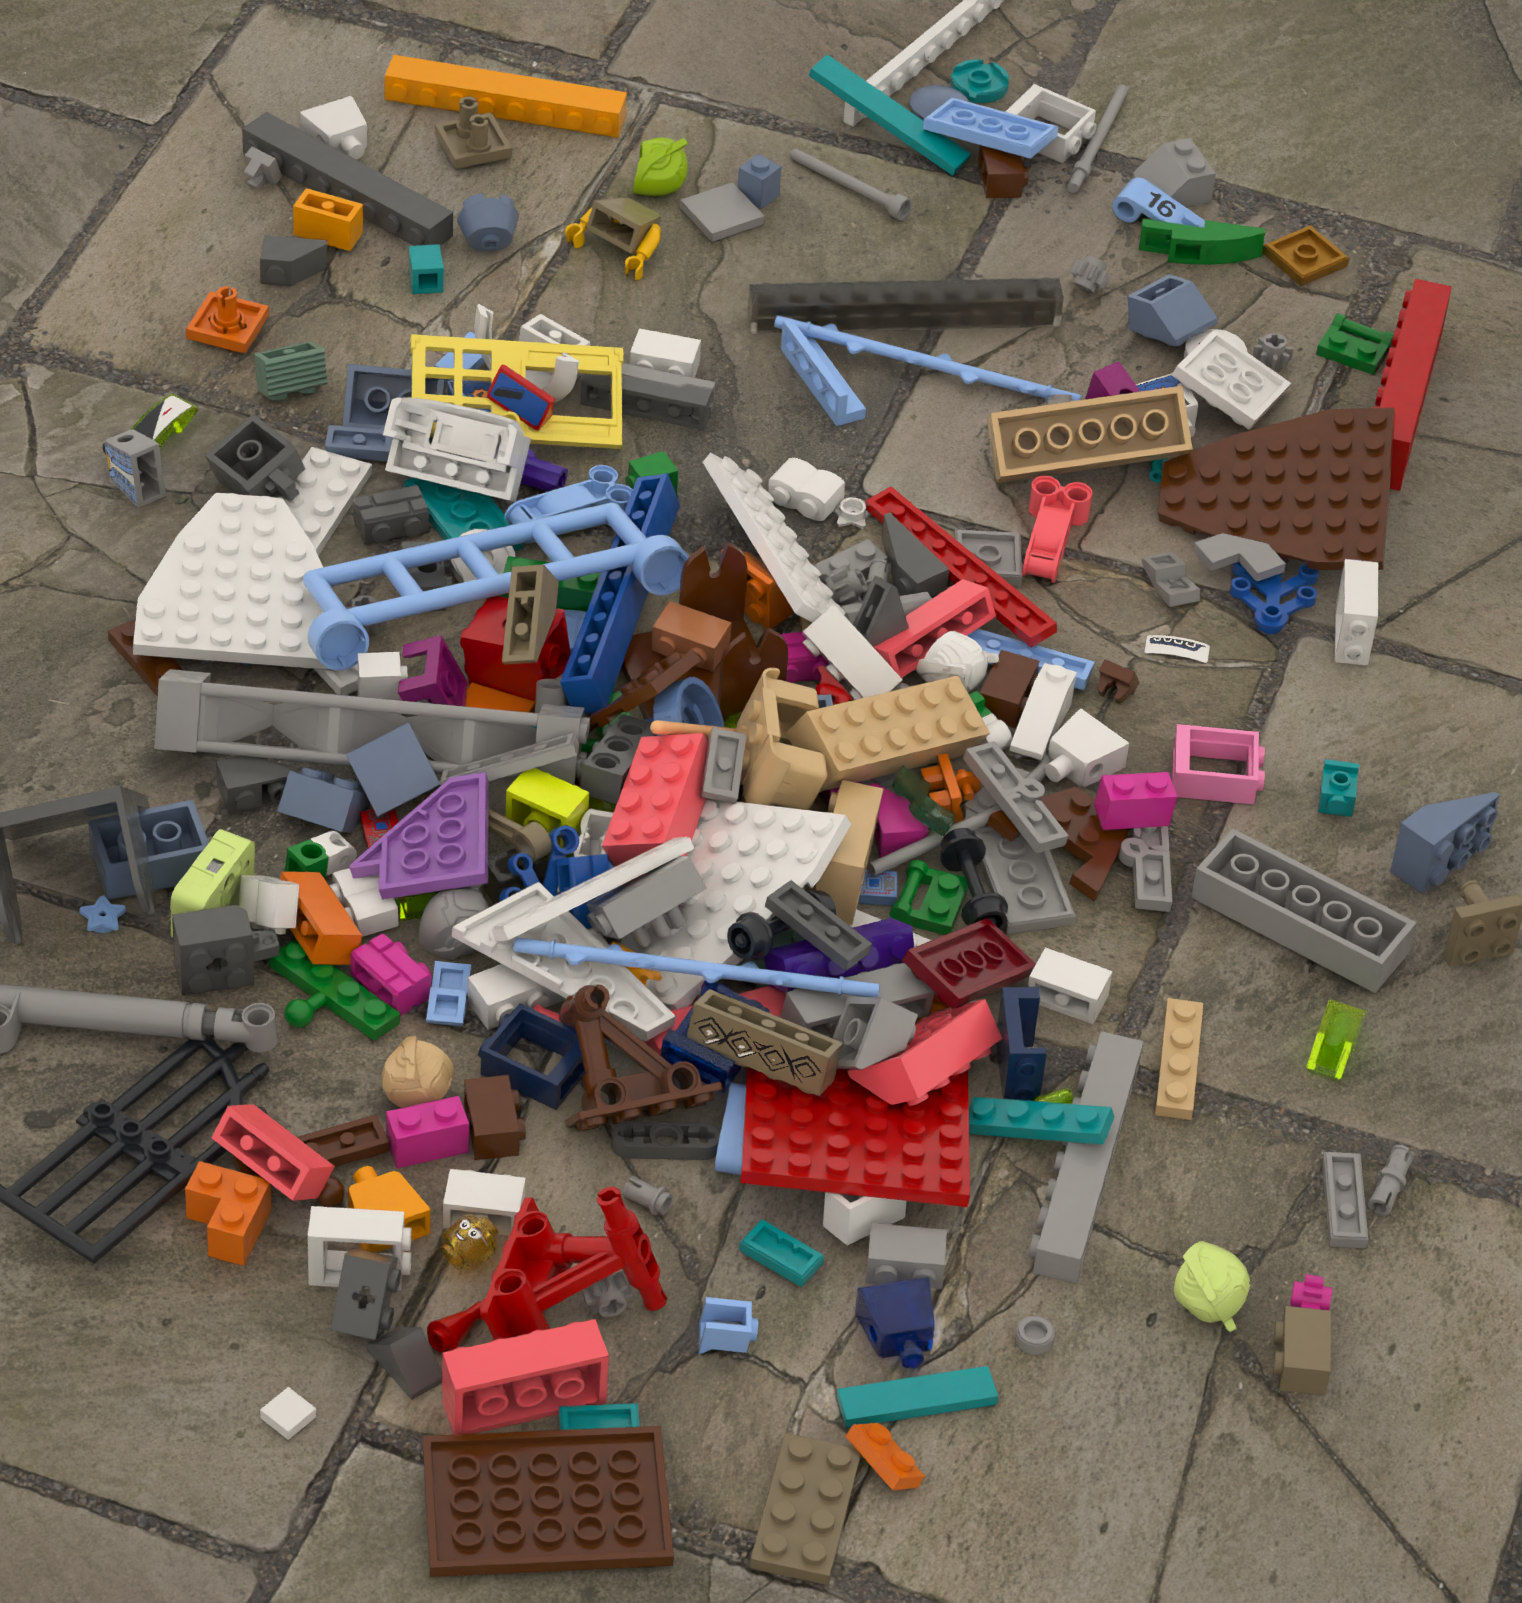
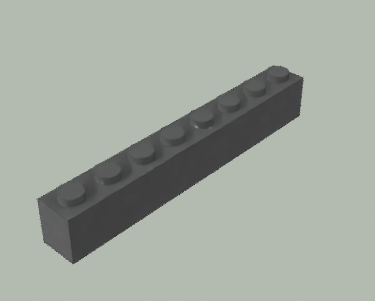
M265 112L242 128L244 154L251 147H254L276 158L281 174L314 191L363 204V218L413 246L437 244L441 246L453 237V211L274 115Z

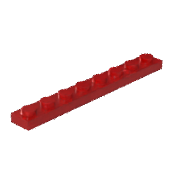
M892 486L865 500L866 511L883 524L884 515L890 512L949 568L948 579L956 584L964 579L987 587L996 613L995 618L1029 647H1033L1057 633V622Z

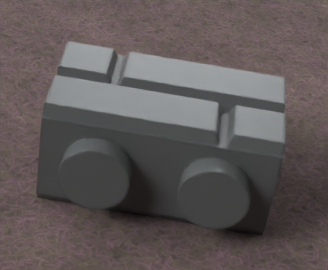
M418 485L353 498L354 523L358 532H360L364 545L375 542L382 543L405 536H417L420 533L428 532L429 511Z

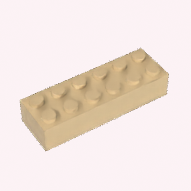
M1183 386L990 413L987 419L997 483L1174 458L1189 454L1193 449Z
M958 675L807 711L786 732L792 746L825 755L827 778L819 792L840 787L842 780L857 783L938 762L937 755L948 753L949 759L963 756L967 748L978 746L990 734Z

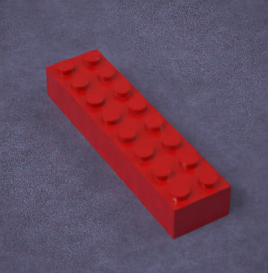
M1415 279L1412 291H1405L1402 308L1405 309H1400L1397 322L1398 328H1395L1391 344L1393 347L1389 349L1386 362L1387 367H1384L1380 384L1382 386L1378 388L1375 401L1376 406H1373V408H1394L1395 410L1390 489L1398 491L1401 490L1440 345L1452 286Z

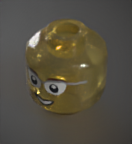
M465 1214L443 1232V1245L440 1249L449 1263L460 1271L464 1268L468 1271H474L497 1252L498 1244L495 1236L498 1234V1230L486 1216L479 1219L472 1214Z

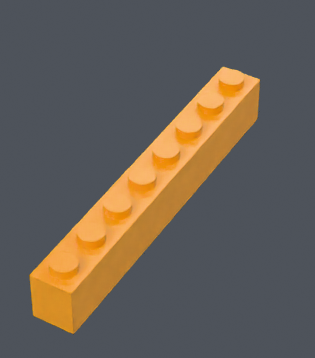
M399 55L392 56L385 73V100L459 112L460 99L463 97H473L478 102V114L492 112L495 118L617 138L620 135L626 117L627 92Z

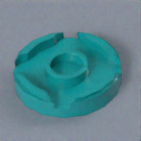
M980 59L966 60L954 67L953 73H951L950 87L963 93L970 102H995L1003 98L1008 92L1009 75L997 63L991 62L988 65L983 64V60Z

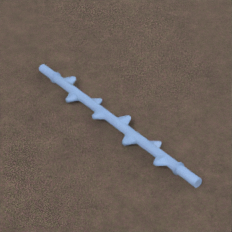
M777 315L774 327L782 329L783 320L790 318ZM792 319L806 338L809 336L846 346L851 354L866 351L957 375L962 378L965 384L980 381L1041 397L1045 401L1048 400V397L1057 394L1071 395V400H1081L1082 395L1056 389L1052 385L1045 386L954 362L948 354H941L935 357L838 331L834 324L821 327L811 324L810 321L805 323Z
M516 937L513 949L514 952L549 956L550 959H554V957L566 958L570 965L573 966L584 961L698 975L703 976L708 983H714L720 979L838 993V996L846 994L862 997H879L880 984L846 980L841 976L838 979L760 969L752 961L736 966L623 951L617 944H612L606 948L557 943L556 940L549 942Z

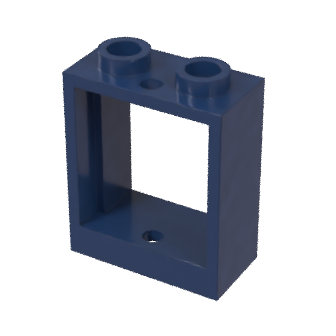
M521 1003L510 1015L506 1014L502 1018L498 1030L491 1038L487 1037L483 1041L478 1056L481 1058V1075L485 1077L509 1075L511 1089H518L519 1093L555 1110L559 1108L583 1078V1075L586 1074L576 1029ZM522 1037L563 1056L548 1076L506 1057Z

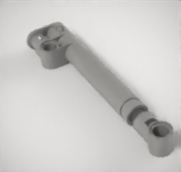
M0 984V1054L8 1052L15 1046L23 1023L180 1039L188 1037L190 1040L204 1041L207 1035H214L215 1039L219 1041L245 1043L246 1047L254 1052L269 1051L278 1042L275 1011L270 1005L265 1003H254L245 1009L219 1007L217 1011H210L209 1005L204 1003L190 1004L183 1001Z

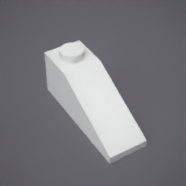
M1044 663L1033 684L1009 751L1039 760L1043 759L1049 748L1052 736L1058 731L1071 706L1077 672L1065 669L1060 665Z

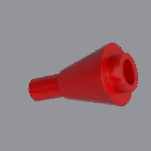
M482 1301L476 1302L466 1311L430 1322L427 1326V1336L431 1347L442 1354L458 1348L474 1323L481 1319L480 1305Z

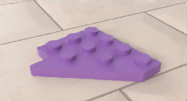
M486 772L456 776L448 779L350 864L349 869L352 877L359 878L379 875V893L382 900L487 884L489 781Z

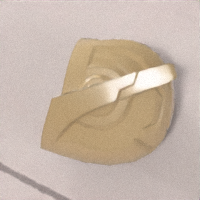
M409 1036L400 1043L386 1060L381 1074L382 1088L387 1098L400 1108L441 1100L450 1088L454 1076V1066L450 1058L437 1046L425 1041H419L417 1036Z

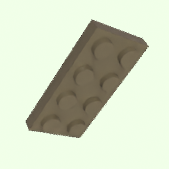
M785 1433L751 1555V1569L829 1585L862 1456L855 1447Z

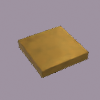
M1311 225L1263 245L1262 254L1300 286L1343 269L1349 263V257Z

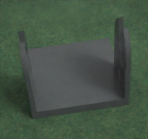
M117 786L0 813V922L9 943H22V923L5 839L17 840L88 824L90 820L119 815L131 876L143 913H148V915L155 913L154 885L138 812L139 810L150 808L148 796L122 786Z

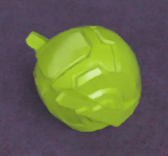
M660 137L641 141L639 162L632 194L665 196L675 193L682 187L688 170L687 157L683 149L688 144L685 138L674 141L670 138Z

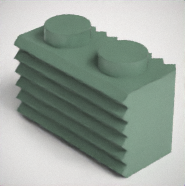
M308 341L301 344L297 343L296 345L279 347L278 349L261 351L260 353L256 352L254 358L258 391L271 400H282L288 397V393L295 391L304 394L317 391L318 386L327 385L324 348L314 341Z

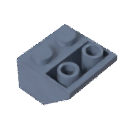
M1171 274L1127 296L1129 330L1142 334L1146 338L1163 341L1169 346L1182 345L1184 341L1218 324L1217 316L1192 281Z
M303 767L301 772L289 771L277 811L340 832L353 833L360 822V812L367 811L371 803L360 782L335 777L333 781L334 774L330 772Z

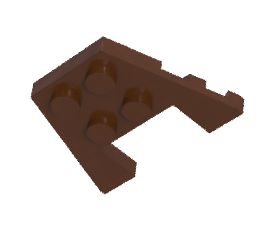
M692 649L681 654L676 651L662 661L651 664L641 672L639 677L619 689L622 693L620 697L611 704L587 716L590 718L589 734L598 726L601 728L607 725L621 713L629 712L662 692L701 661L695 651Z
M1077 786L1044 796L1042 799L1043 804L1068 834L1067 842L1062 847L1085 862L1083 866L1072 874L1069 884L1095 901L1130 828L1103 830L1094 806L1095 799ZM1003 810L993 812L990 815L987 825L1010 842L1021 835Z

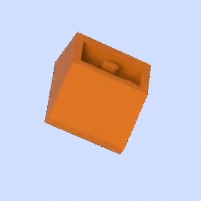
M742 551L746 557L748 567L744 613L753 622L761 624L766 629H773L793 614L794 611L765 563L751 553Z

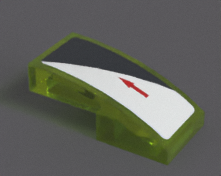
M171 393L152 406L130 430H136L159 443L160 449L173 431L178 434L183 431L199 409L192 403Z

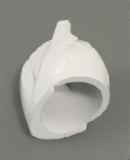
M949 631L931 646L924 659L918 661L916 671L926 683L958 675L968 694H971L983 682L988 663L998 662L999 655L983 651L980 645L968 636L956 631Z

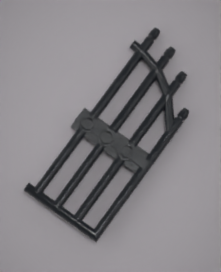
M207 1035L204 1041L187 1040L112 1103L101 1098L99 1101L92 1102L84 1109V1113L76 1119V1123L82 1128L9 1188L0 1184V1202L95 1264L185 1188L199 1161L213 1164L228 1151L219 1143L214 1142L197 1158H194L180 1148L221 1115L228 1106L243 1105V1095L257 1084V1081L260 1082L266 1077L269 1072L268 1065L265 1063L258 1064L250 1070V1073H246L239 1079L233 1062L249 1050L245 1043L234 1042L224 1051L213 1040L214 1035ZM202 1048L213 1060L142 1120L137 1121L124 1113V1111L199 1049ZM221 1073L227 1090L168 1140L152 1131ZM261 1106L258 1107V1108L261 1109L264 1113L267 1114V1111L265 1110V1108H263V1107H261ZM94 1136L110 1145L37 1207L21 1198V1196ZM123 1154L138 1163L136 1167L65 1226L50 1217L54 1211ZM153 1173L167 1182L94 1245L78 1235L149 1174Z

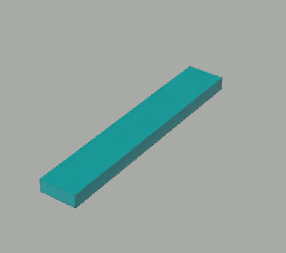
M828 54L811 68L809 77L952 176L969 161L971 153L945 135L923 129L922 119Z

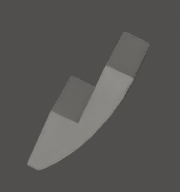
M1169 551L1142 557L1143 567L1152 585L1169 607L1200 601V589L1186 577V564L1175 553Z

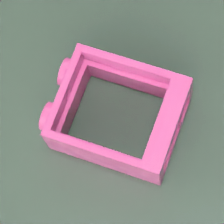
M1177 724L1172 756V783L1177 796L1180 798L1254 805L1256 791H1263L1265 771L1259 770V767H1263L1265 747L1259 746V732ZM1190 756L1246 761V775L1189 770Z

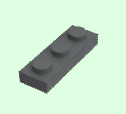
M792 880L767 896L765 907L845 971L870 953L871 942Z

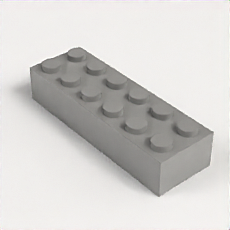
M1233 828L1196 868L1191 898L1373 993L1380 989L1410 953L1417 922Z

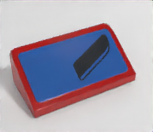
M502 364L499 367L487 393L488 399L506 411L516 413L522 422L536 431H539L552 417L555 398L506 365Z

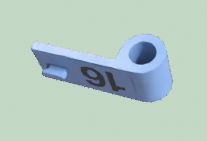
M1136 177L1131 179L1112 203L1114 214L1124 222H1134L1143 213L1152 220L1198 227H1204L1205 220L1143 178Z

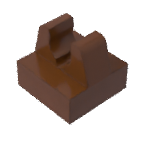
M1106 659L1099 669L1100 678L1097 690L1100 696L1104 697L1106 691L1113 686L1118 689L1114 696L1117 703H1122L1130 693H1135L1139 680L1134 671Z

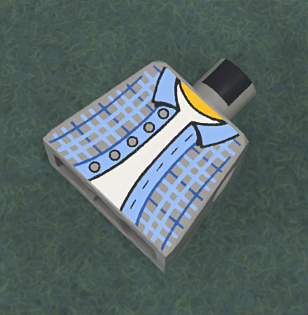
M128 430L110 437L104 442L102 449L107 457L109 476L112 482L136 507L140 508L167 496L159 443L136 430Z

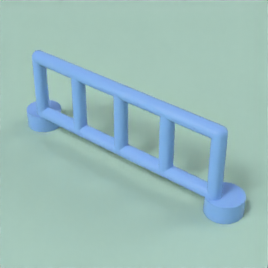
M607 503L322 567L306 572L303 577L305 587L323 611L309 628L308 643L316 657L325 667L331 670H346L358 664V653H367L369 636L363 626L509 593L511 572L499 574L482 553L485 551L535 540L552 561L544 565L558 581L631 565L635 577L647 591L655 595H669L680 589L681 572L689 556L669 536L655 535L646 538L618 504ZM609 524L626 545L574 557L557 535ZM460 557L477 579L422 591L407 569ZM385 574L401 597L346 609L331 586Z

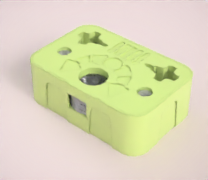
M219 829L173 890L170 901L172 938V914L232 905L238 906L241 875H254L255 844L253 841L223 829Z

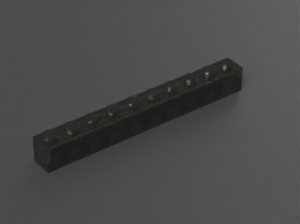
M1048 277L1030 279L749 284L747 314L750 334L782 333V329L774 327L777 315L805 323L810 321L811 324L821 327L834 324L840 332L1060 327L1064 296L1060 279Z

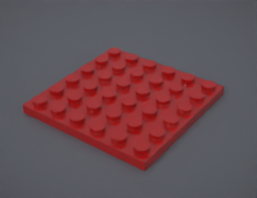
M747 1067L740 1183L968 1207L970 1198L968 1070L949 1076L950 1082L947 1085L933 1091H928L929 1097L916 1105L908 1106L907 1102L890 1105L852 1080L847 1072L849 1069H837L834 1081L819 1096L802 1092L794 1085L782 1080L770 1079L764 1073Z

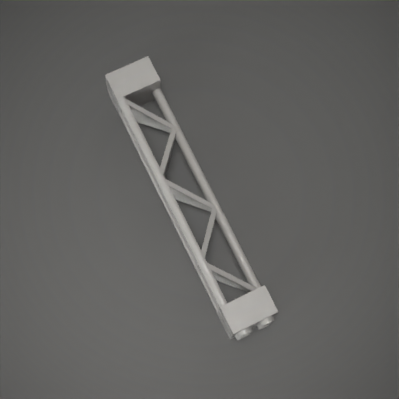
M169 669L159 679L154 749L351 766L346 756L347 753L409 722L423 751L435 760H428L435 774H442L443 771L570 733H576L580 744L577 756L536 767V769L576 785L580 762L583 758L587 759V752H582L581 746L586 744L589 737L590 718L584 717L585 708L543 704L539 713L215 684L210 683L211 673ZM263 701L282 702V704L272 705ZM396 713L411 714L417 716L404 717ZM273 726L301 748L236 743L234 741ZM522 772L497 780L515 781Z

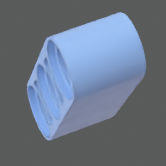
M731 1082L716 1154L715 1171L741 1175L746 1084Z

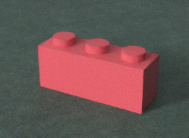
M254 1104L228 1106L211 1137L292 1201L317 1199L335 1167Z

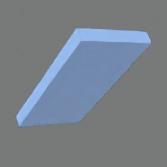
M955 98L949 99L923 121V129L1027 158H1032L1058 135V127L1055 125Z

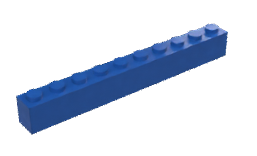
M668 473L638 477L626 506L625 513L646 538L655 535L669 536L680 504ZM617 533L611 549L626 545ZM631 565L601 573L560 681L569 705L585 708L584 713L591 714L607 706L649 592L635 577Z

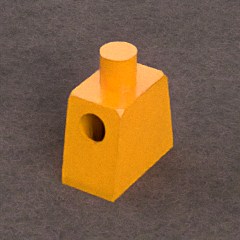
M371 1166L362 1167L355 1172L353 1179L356 1184L348 1188V1208L403 1211L404 1227L412 1229L411 1241L430 1234V1208L400 1172L392 1171L378 1176ZM358 1243L360 1249L375 1253L393 1247V1245Z

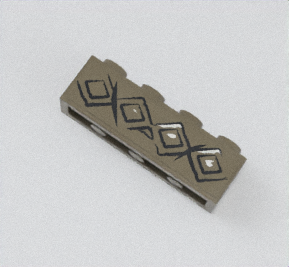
M710 989L694 1003L686 1042L698 1046L704 1052L718 1054L730 1059L738 1066L750 1067L764 1073L770 1079L782 1080L798 1087L802 1092L819 1096L834 1081L843 1045L840 1041Z

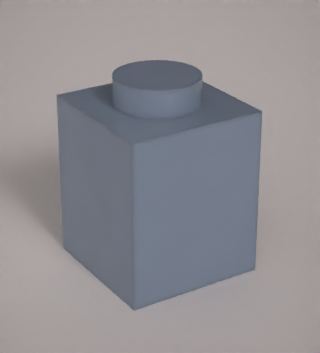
M756 154L739 167V190L757 208L762 209L780 194L782 166Z

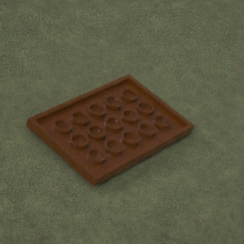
M661 1426L423 1436L430 1577L673 1566L674 1552Z

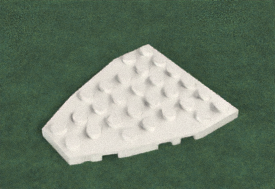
M215 493L177 535L138 597L133 655L331 670L319 661L308 643L309 628L323 611L303 583V577L306 572L322 568L323 566L313 543L283 498L234 493Z
M706 798L692 838V844L695 849L689 851L686 857L691 858L707 889L678 905L686 920V924L681 928L674 929L666 914H662L672 931L669 937L662 940L659 939L649 922L644 927L652 940L651 945L640 949L631 933L622 938L621 944L635 953L737 965L743 959L736 956L729 947L727 941L729 927L736 922L741 914L750 911L761 915L766 922L771 921L775 914L765 907L767 896L790 880L801 888L805 884L812 888L820 880L850 828L851 823L846 815L744 802L732 804ZM659 970L655 971L661 974V981L648 979L646 982V987L670 1011L688 1007L693 1003L695 997L714 985V983H708L703 976Z

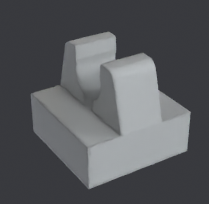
M254 147L247 151L245 158L248 165L244 170V175L250 177L247 184L256 189H260L267 182L276 185L282 178L276 158Z

